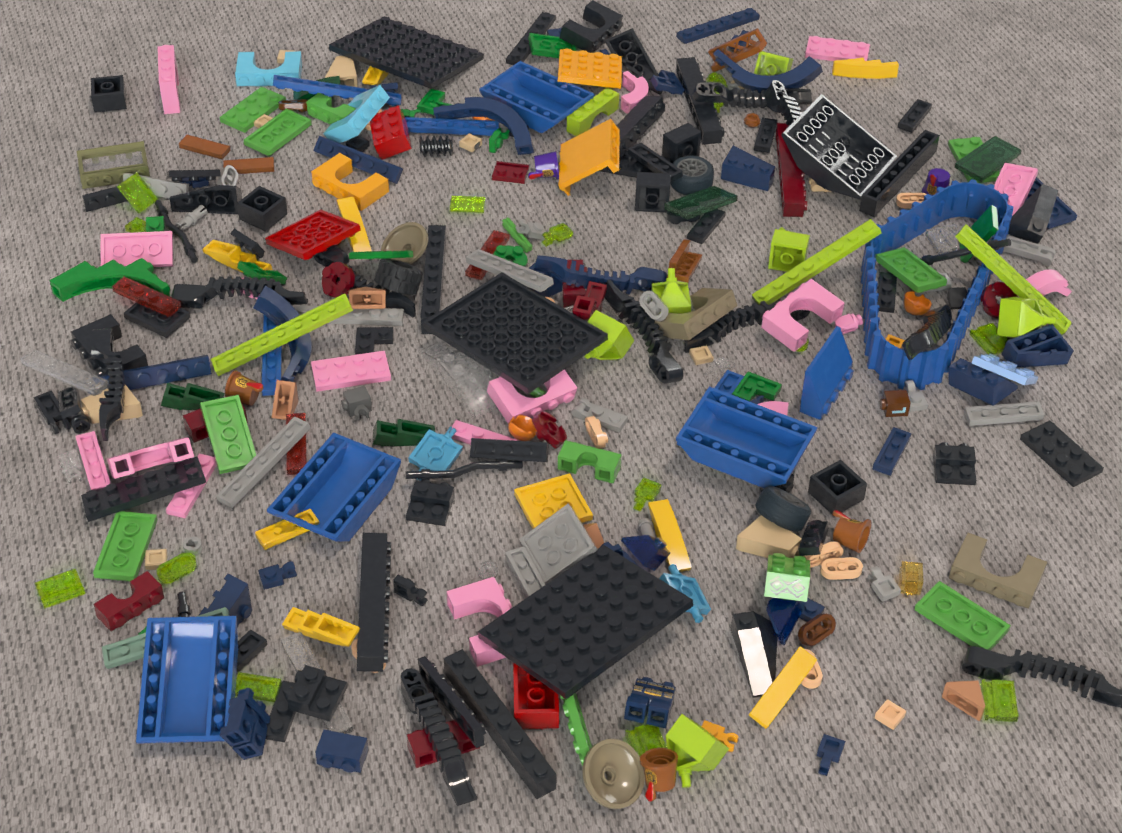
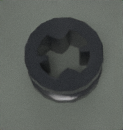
M76 415L71 420L75 433H85L91 427L86 415Z

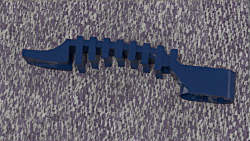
M537 255L533 269L534 271L549 273L558 278L560 282H566V285L571 286V284H575V287L583 286L585 289H587L589 281L606 284L607 280H611L621 292L626 290V294L629 295L632 289L651 291L653 283L666 282L667 278L665 271L647 267H639L630 275H626L625 271H621L619 278L615 271L612 272V276H609V271H604V275H601V270L597 269L596 273L592 274V268L588 267L587 272H584V265L580 264L578 271L575 270L576 261L572 260L571 266L568 269L566 259Z

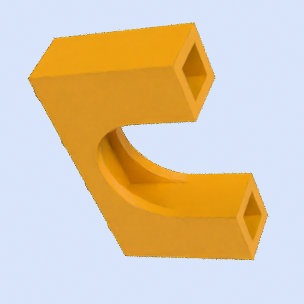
M338 153L311 171L312 183L315 187L326 191L338 199L354 197L360 211L389 192L388 179L378 173H374L366 180L356 184L340 182V180L353 172L352 159L341 153Z

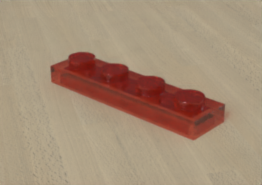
M493 230L480 250L494 254L497 246H505L507 244L510 234ZM470 264L465 271V276L482 281L488 271Z
M126 277L121 278L112 286L114 293L168 317L181 307L180 301Z
M306 413L286 414V425L294 417L306 422ZM306 434L286 453L287 475H297L307 464Z

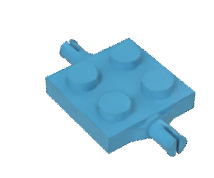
M449 427L444 435L429 429L408 457L409 462L420 468L418 471H421V469H430V471L449 470L463 451V446L451 439L456 433V429Z
M671 564L668 567L671 574L663 573L659 579L693 599V607L686 612L692 614L696 623L702 622L704 618L701 614L707 615L711 608L695 578L682 575L677 565Z

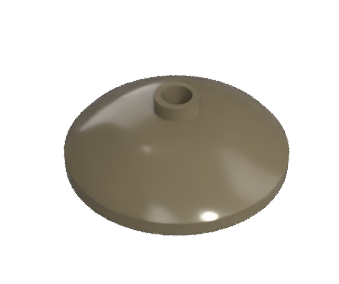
M408 222L401 224L387 235L382 244L381 251L412 250L413 257L390 258L412 265L423 255L428 244V233L419 223Z
M618 739L600 741L590 748L583 763V780L586 789L591 797L600 805L609 809H622L633 804L641 795L645 782L644 768L640 764V757L637 752L626 742Z

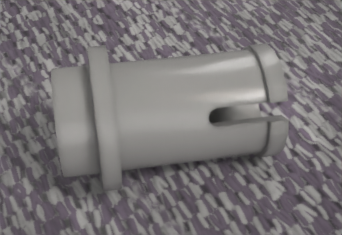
M648 518L641 519L637 525L645 545L654 544L657 540L652 528L653 523Z

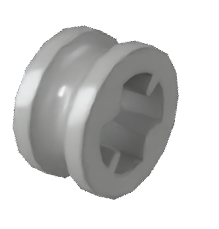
M194 536L186 538L183 542L184 553L190 557L199 555L202 552L201 540Z

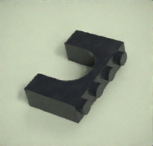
M592 0L585 6L582 19L598 28H587L570 19L562 26L560 39L588 53H593L599 49L600 45L605 44L606 39L612 37L617 30L619 31L622 28L623 15Z
M111 314L71 331L72 340L70 341L73 348L79 350L81 358L87 360L92 371L95 370L97 376L106 374L107 369L104 363L97 359H92V330L112 328L114 341L122 337L120 324ZM137 344L120 351L124 371L148 366L146 354Z

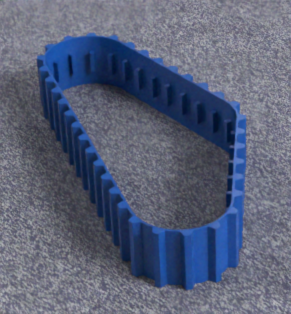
M973 179L962 183L955 180L946 188L938 187L935 195H925L923 202H913L910 210H900L898 217H888L885 225L876 224L881 229L882 234L865 244L861 268V295H863L862 307L864 309L862 317L864 319L863 331H865L864 343H866L864 353L868 356L867 367L879 374L881 382L889 381L897 384L898 389L902 390L906 387L905 381L913 380L915 387L919 390H925V385L932 382L941 383L944 372L949 373V366L955 360L957 350L960 349L962 339L965 338L967 327H970L971 319L974 317L976 308L980 304L982 291L989 284L993 272L981 262V267H978L976 277H973L971 288H968L966 299H963L961 310H958L956 321H953L951 332L947 334L946 342L935 350L920 352L912 360H908L904 349L890 344L884 339L881 330H879L880 317H878L879 305H877L878 293H876L878 281H875L877 270L875 269L876 254L898 249L943 220L954 217H968L978 220L991 205L997 207L999 229L995 236H992L991 240L1007 239L1014 208L1008 205L1009 196L995 190V185L980 184ZM1004 247L995 251L1000 255L1003 253Z

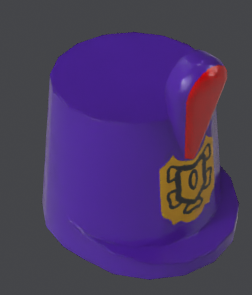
M556 151L534 156L536 172H530L528 174L529 179L546 177L559 179Z
M941 168L930 170L921 193L933 196L936 194L938 187H948L950 185L949 172Z

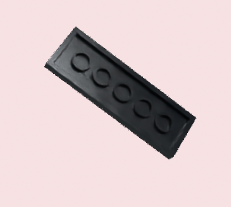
M197 456L176 464L166 465L164 468L155 471H148L137 477H129L125 481L116 484L112 483L101 489L90 490L82 494L81 497L88 522L207 482Z

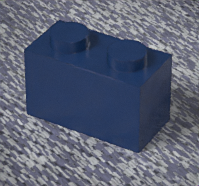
M323 730L315 751L317 764L325 768L333 767L343 769L346 772L361 773L369 751L368 740L366 737Z

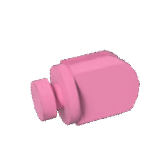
M853 313L847 314L835 320V328L836 326L840 327L842 334L858 329V325L863 324L860 314L856 316Z

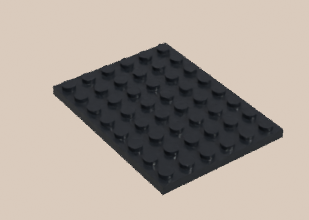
M385 16L329 44V50L429 89L438 86L484 59V53L478 52L477 49L467 48L463 44H457L452 40L440 38L438 35L429 34L425 30H418L414 26H407L400 21H394Z
M503 272L422 322L425 330L528 394L608 340V334Z
M603 545L596 552L588 555L479 630L478 637L561 697L568 699L693 607V599Z

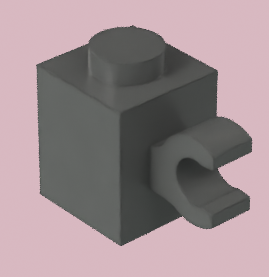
M365 385L343 391V400H341L343 410L347 411L350 417L355 416L356 421H360L359 415L362 414L369 418L372 405L371 397Z

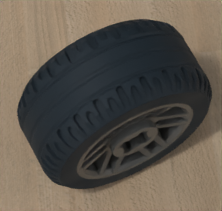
M684 156L672 163L683 171V177L670 183L675 191L687 196H698L711 189L714 179V168L709 161L698 156Z
M774 486L765 487L755 504L758 513L767 520L793 532L801 531L811 515L810 507L805 502Z

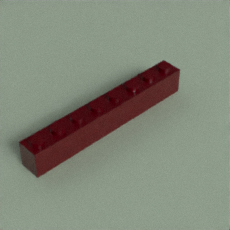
M777 123L776 147L783 217H803L804 211H807L805 180H803L804 173L797 167L781 135L789 125Z

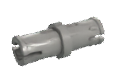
M200 205L193 212H188L185 218L177 222L175 226L179 228L182 225L180 230L184 232L208 213L207 209L200 212L205 208L203 205Z

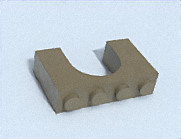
M701 288L690 296L695 311L684 314L668 313L666 319L660 322L655 321V324L660 326L659 330H662L664 332L663 336L667 338L690 340L738 305L732 289Z
M967 533L952 564L949 579L1029 609L1044 575L1047 561L1027 554L1022 568L1017 574L1008 577L996 576L988 572L980 561L986 548L987 539Z

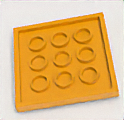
M560 49L557 82L621 89L622 56L617 54L605 55L601 52L588 53L584 50Z

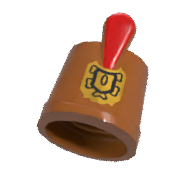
M234 370L227 380L225 397L239 395L242 404L253 406L259 396V392L263 390V384L243 376L241 372Z
M834 510L832 515L840 519L833 533V541L860 553L868 541L872 525L871 520L866 519L864 522L853 520L840 511Z
M654 748L640 756V764L644 768L647 786L645 797L650 802L656 799V792L669 791L675 787L678 755L671 749Z

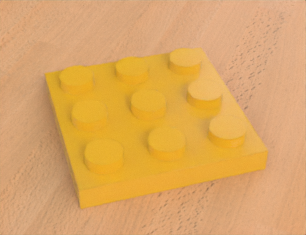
M570 473L514 489V495L532 529L568 503L577 514L581 523L593 520V514Z

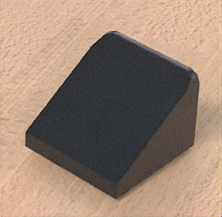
M966 287L949 288L947 300L950 309H961L963 299H966L967 296Z

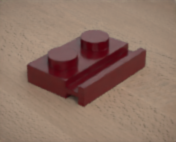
M497 161L492 174V180L525 184L529 165Z

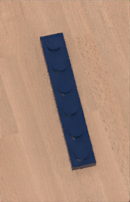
M747 8L679 31L676 37L684 44L759 20L760 14L752 8Z
M322 136L318 137L313 150L329 158L341 153L352 159V167L372 175L378 173L395 184H398L403 171L401 167Z
M208 355L125 370L124 381L129 390L210 375L212 372ZM109 375L94 376L97 392L106 389L107 385L110 384L108 382Z

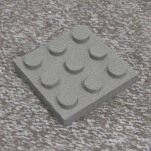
M569 503L519 539L526 548L545 584L597 551L596 545Z

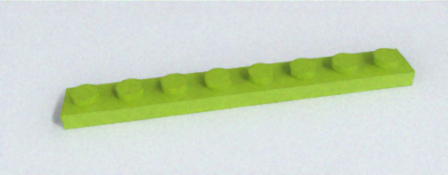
M869 219L753 293V299L758 305H760L761 301H765L768 305L772 304L882 234L881 229Z
M967 224L959 230L955 236L959 242L967 247L975 257L982 261L1015 294L1022 298L1037 299L1043 314L1056 317V323L1053 325L1058 332L1063 335L1068 330L1072 322Z
M346 294L211 358L216 374L220 376L352 312L353 309Z

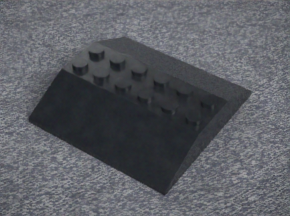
M822 94L781 134L798 168L805 175L809 176L817 185L825 190L859 200L862 194L897 157V155Z

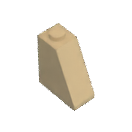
M336 56L325 78L340 76V85L358 87L353 59L345 56Z
M125 385L124 412L121 413V418L118 420L142 417L140 402ZM107 388L81 399V413L86 415L92 424L99 423V408L101 405L99 398H106L104 391H109Z
M761 515L737 536L736 549L766 558L774 553H781L785 557L794 558V556H799L798 548L802 538L772 523Z

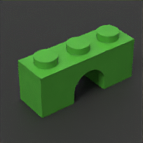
M317 93L307 101L308 115L328 124L335 123L356 110V108L344 103L339 107L332 108L331 98L321 93Z
M565 440L558 455V469L576 474L580 467L590 465L595 468V479L614 484L621 468V454Z

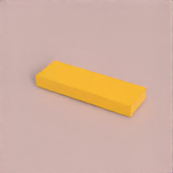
M311 509L295 515V518H300L310 524H320ZM282 520L256 531L255 536L263 549L266 550L310 530Z

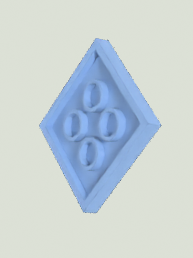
M981 354V356H974L972 364L1020 384H1036L1038 376L1034 375V371L1027 368H1016L1017 364L1010 361L1001 362L999 361L1000 357L996 355Z

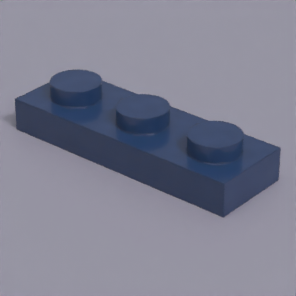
M893 427L873 464L872 470L891 476L911 439L912 433Z

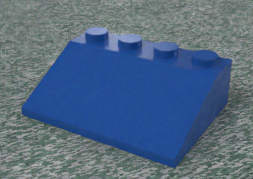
M838 326L833 330L805 371L799 412L821 420L824 414L827 415L829 413L831 403L836 402L839 391L842 392L844 390L846 381L851 380L854 373L851 355L841 328Z

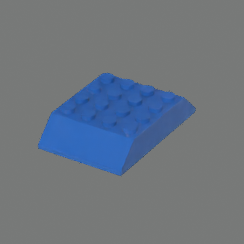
M519 61L479 89L484 98L497 100L511 107L519 114L529 128L540 133L552 128L594 97V93L571 83L557 82L558 77L522 61Z
M709 386L677 435L676 441L693 461L765 488L782 485L788 481L818 427Z
M333 432L268 507L267 513L336 542H349L392 489L401 459ZM311 509L320 524H310L305 520L295 518V515Z
M236 616L147 618L136 743L225 741L220 736V731L222 727L227 726L230 715L228 713L229 701L235 698L238 659Z

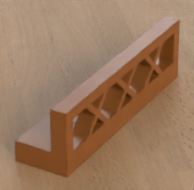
M756 28L708 51L714 61L710 68L713 72L725 68V66L721 67L715 62L716 58L713 53L717 49L737 63L762 52L767 42L759 29ZM755 34L759 41L751 40V36ZM739 41L746 42V47L738 45ZM727 46L735 48L734 52L727 51Z
M684 239L669 262V268H675V278H677V281L687 283L702 260V254L689 252L690 240Z

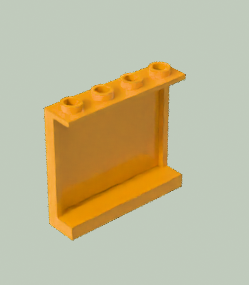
M612 119L561 144L558 186L567 196L570 195L571 184L607 166L613 173L619 171L620 130Z

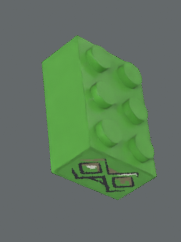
M781 553L768 555L764 596L807 602L810 582V560H806L803 556L789 558Z

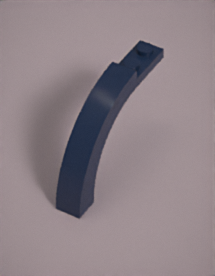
M719 49L713 53L716 58L715 62L719 66L727 68L726 70L732 75L736 84L753 92L758 90V93H761V90H767L773 80L780 81L785 88H801L812 82L823 72L821 65L809 56L803 63L788 72L770 76L758 75L746 71Z
M466 97L465 103H456L455 105L448 106L442 105L433 108L436 118L485 117L498 121L514 136L518 155L535 153L534 145L525 122L516 111L502 102L484 97Z
M266 285L253 307L277 326L300 316L287 300ZM310 333L288 342L291 358L281 381L293 382L297 373L301 374L312 351Z

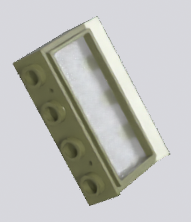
M144 141L76 151L83 189L123 183L124 173L150 177Z

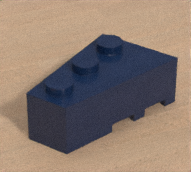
M733 145L722 163L721 179L769 191L774 181L775 166Z

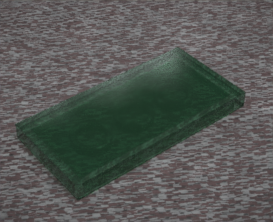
M994 136L957 161L954 168L979 182H983L1000 170L1005 163H1010L1021 155L1022 150Z
M712 186L664 203V209L685 219H690L737 201L738 196L719 187Z

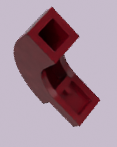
M589 281L585 296L577 295L572 310L573 314L588 322L595 310L601 312L607 285Z

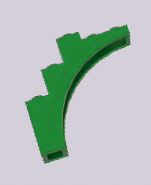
M143 258L125 267L114 259L98 268L84 261L49 280L52 294L62 302L86 292L111 288L143 291L165 301L171 299L169 285L154 274L153 265Z

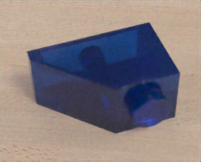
M650 535L623 537L621 539L623 544L642 565L653 571L671 553L666 548V542L660 537L654 538Z
M772 598L767 604L766 611L780 643L785 645L803 610L799 601Z

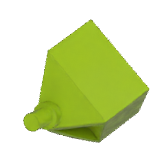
M765 51L759 52L754 74L770 76L788 72L791 70L793 58Z
M783 227L775 229L771 241L768 269L788 272L807 260L810 235L786 231Z
M668 268L666 282L653 283L651 291L657 294L668 307V313L691 312V300L688 283L677 281V278H675V268Z
M1022 297L1002 298L997 335L1016 338L1040 329L1042 325L1055 324L1056 317L1043 314L1037 299Z
M595 310L588 323L607 333L608 340L584 357L586 359L596 358L600 360L622 359L633 344L634 339L626 325Z
M683 714L680 715L665 736L667 749L675 751L678 755L677 771L678 775L681 776L682 788L691 787L690 775H692V771L714 770L730 749L698 723Z

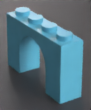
M301 51L285 52L284 63L278 68L269 70L256 67L254 52H238L235 72L237 86H273L274 75L301 79Z
M381 85L355 96L348 105L356 108V110L347 117L332 123L323 134L327 139L337 143H342L358 136L390 97Z

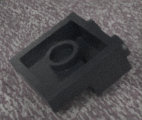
M946 442L935 445L933 462L936 483L976 485V456L974 447H969L965 443L952 446Z
M427 479L415 481L410 495L411 501L406 513V520L446 526L455 497L454 487L446 482L433 484Z
M305 665L302 671H297L295 675L296 684L293 688H288L285 699L288 701L289 710L330 722L348 686L346 681L326 676L325 670Z

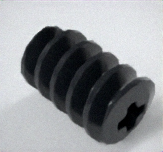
M441 135L438 140L433 136L431 141L428 136H426L425 141H423L422 136L419 137L420 154L422 153L424 157L427 156L428 152L431 157H433L434 152L437 157L440 156L441 152L446 156L447 151L450 156H453V138L450 140L448 135H446L445 140H443Z

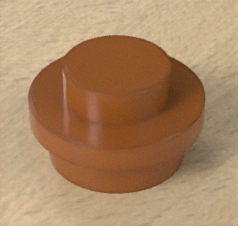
M749 113L745 117L744 123L749 127H756L760 124V118L755 113Z

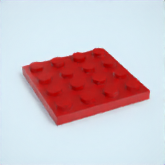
M319 210L266 237L265 241L267 245L303 260H309L313 255L326 251L328 247L337 245L346 238L353 237L355 233L361 231L358 223Z

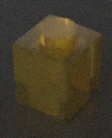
M902 561L899 571V588L901 593L921 595L924 582L923 563Z

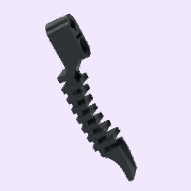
M773 80L764 93L767 105L773 112L781 113L784 116V120H787L786 125L790 126L802 114L800 112L801 109L798 107V102H795L796 99L787 95L784 85L780 81Z
M700 82L692 94L693 99L697 102L723 103V107H727L728 104L731 107L738 106V108L743 106L746 108L768 107L764 96L766 90H761V93H758V90H754L753 93H751V90H747L744 93V89H740L737 93V88L729 90L722 83ZM785 88L787 95L795 98V102H798V104H812L811 89Z
M334 245L328 247L324 252L313 255L316 262L324 267H328L334 262L349 263V257L346 252ZM353 270L355 282L353 288L350 287L349 290L361 287L382 289L380 285L374 287L373 282L367 284L366 279L361 281L362 276H356L357 272ZM386 288L383 289L386 291L385 308L404 309V313L413 318L416 316V307L413 301L401 293L390 292Z
M219 276L218 280L210 277L207 285L175 284L170 303L178 307L200 309L216 295H219L220 299H224L226 291L229 297L234 296L235 290L237 296H242L243 290L246 296H250L252 291L253 297L258 298L265 285L281 295L291 305L307 304L308 299L305 297V292L286 290L279 281L276 282L271 278L268 281L266 278L258 280L257 277H253V279L244 277V279H241V277L236 276L233 279L228 276L227 279H224V277Z
M607 280L605 284L607 285V291L604 298L616 313L621 312L618 316L620 319L628 318L626 320L627 324L634 323L632 326L634 330L639 329L638 334L643 335L642 339L647 341L645 343L649 347L647 351L654 353L648 360L650 369L663 384L681 381L684 376L683 369L669 353L672 344L670 342L667 343L668 338L663 336L664 332L659 330L660 326L655 324V320L650 318L647 312L640 306L639 301H635L634 297L624 294L611 280Z
M761 301L760 305L753 303L750 307L748 305L744 306V309L737 308L735 312L731 310L729 314H725L692 339L684 340L685 349L683 351L689 353L692 348L706 345L708 347L714 344L708 338L710 336L719 343L721 342V337H726V332L729 334L732 332V328L734 330L739 329L738 324L742 328L746 327V322L752 326L755 320L759 325H762L763 314L767 310L770 311L774 308L776 304L768 305L765 301ZM796 310L790 313L795 321L806 318L810 311Z
M948 305L928 311L923 316L924 326L918 329L917 332L912 333L903 342L902 347L908 360H912L917 354L936 344L951 328L952 312Z
M112 328L93 329L91 336L92 359H97L106 365V375H109L108 382L110 383L107 385L109 391H104L106 398H99L101 403L99 423L103 441H108L110 426L121 418L125 404L123 361L120 351L113 352L114 338Z
M971 646L966 651L962 669L967 674L993 682H1000L1004 676L1014 672L1020 673L1022 678L1026 677L1027 670L1032 671V678H1037L1038 672L1043 673L1042 679L1047 680L1048 675H1053L1052 681L1056 683L1059 677L1064 678L1062 683L1064 686H1068L1069 681H1074L1072 690L1076 692L1080 684L1085 685L1081 694L1083 698L1087 697L1090 687L1095 689L1092 700L1122 708V690L1111 685L1104 675L1096 673L1095 669L1087 670L1085 669L1086 666L1083 665L1077 667L1073 662L1067 664L1062 659L1056 661L1051 656L1044 658L1039 653L1037 656L1032 655L1030 651L1020 655L1021 650L1019 649L1015 650L1013 656H1007L976 646Z
M412 668L404 670L401 673V693L410 712L417 714L418 722H421L426 735L428 734L429 742H432V749L436 751L437 762L439 761L440 772H443V778L456 805L459 806L477 800L464 760L461 758V751L457 749L458 744L456 740H453L452 731L450 732V727L446 723L444 715L442 716L441 708H438L437 700H434L433 693L428 692L418 670Z

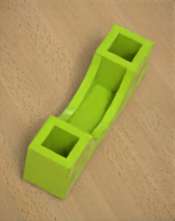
M606 88L568 115L567 132L578 136L590 129L593 120L599 113L602 112L610 116L619 109L620 93Z

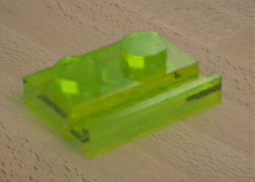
M137 172L117 186L138 214L158 200Z
M993 323L977 327V330L971 329L969 334L988 355L1001 354L1009 340L1006 336L997 335L998 328Z
M76 569L35 582V587L44 609L86 594Z
M982 679L980 685L985 703L984 720L995 719V721L1017 722L1019 716L1014 681L991 680V682H986L985 679Z
M645 724L635 727L631 731L625 730L628 744L637 752L639 757L650 749L667 748L657 726Z

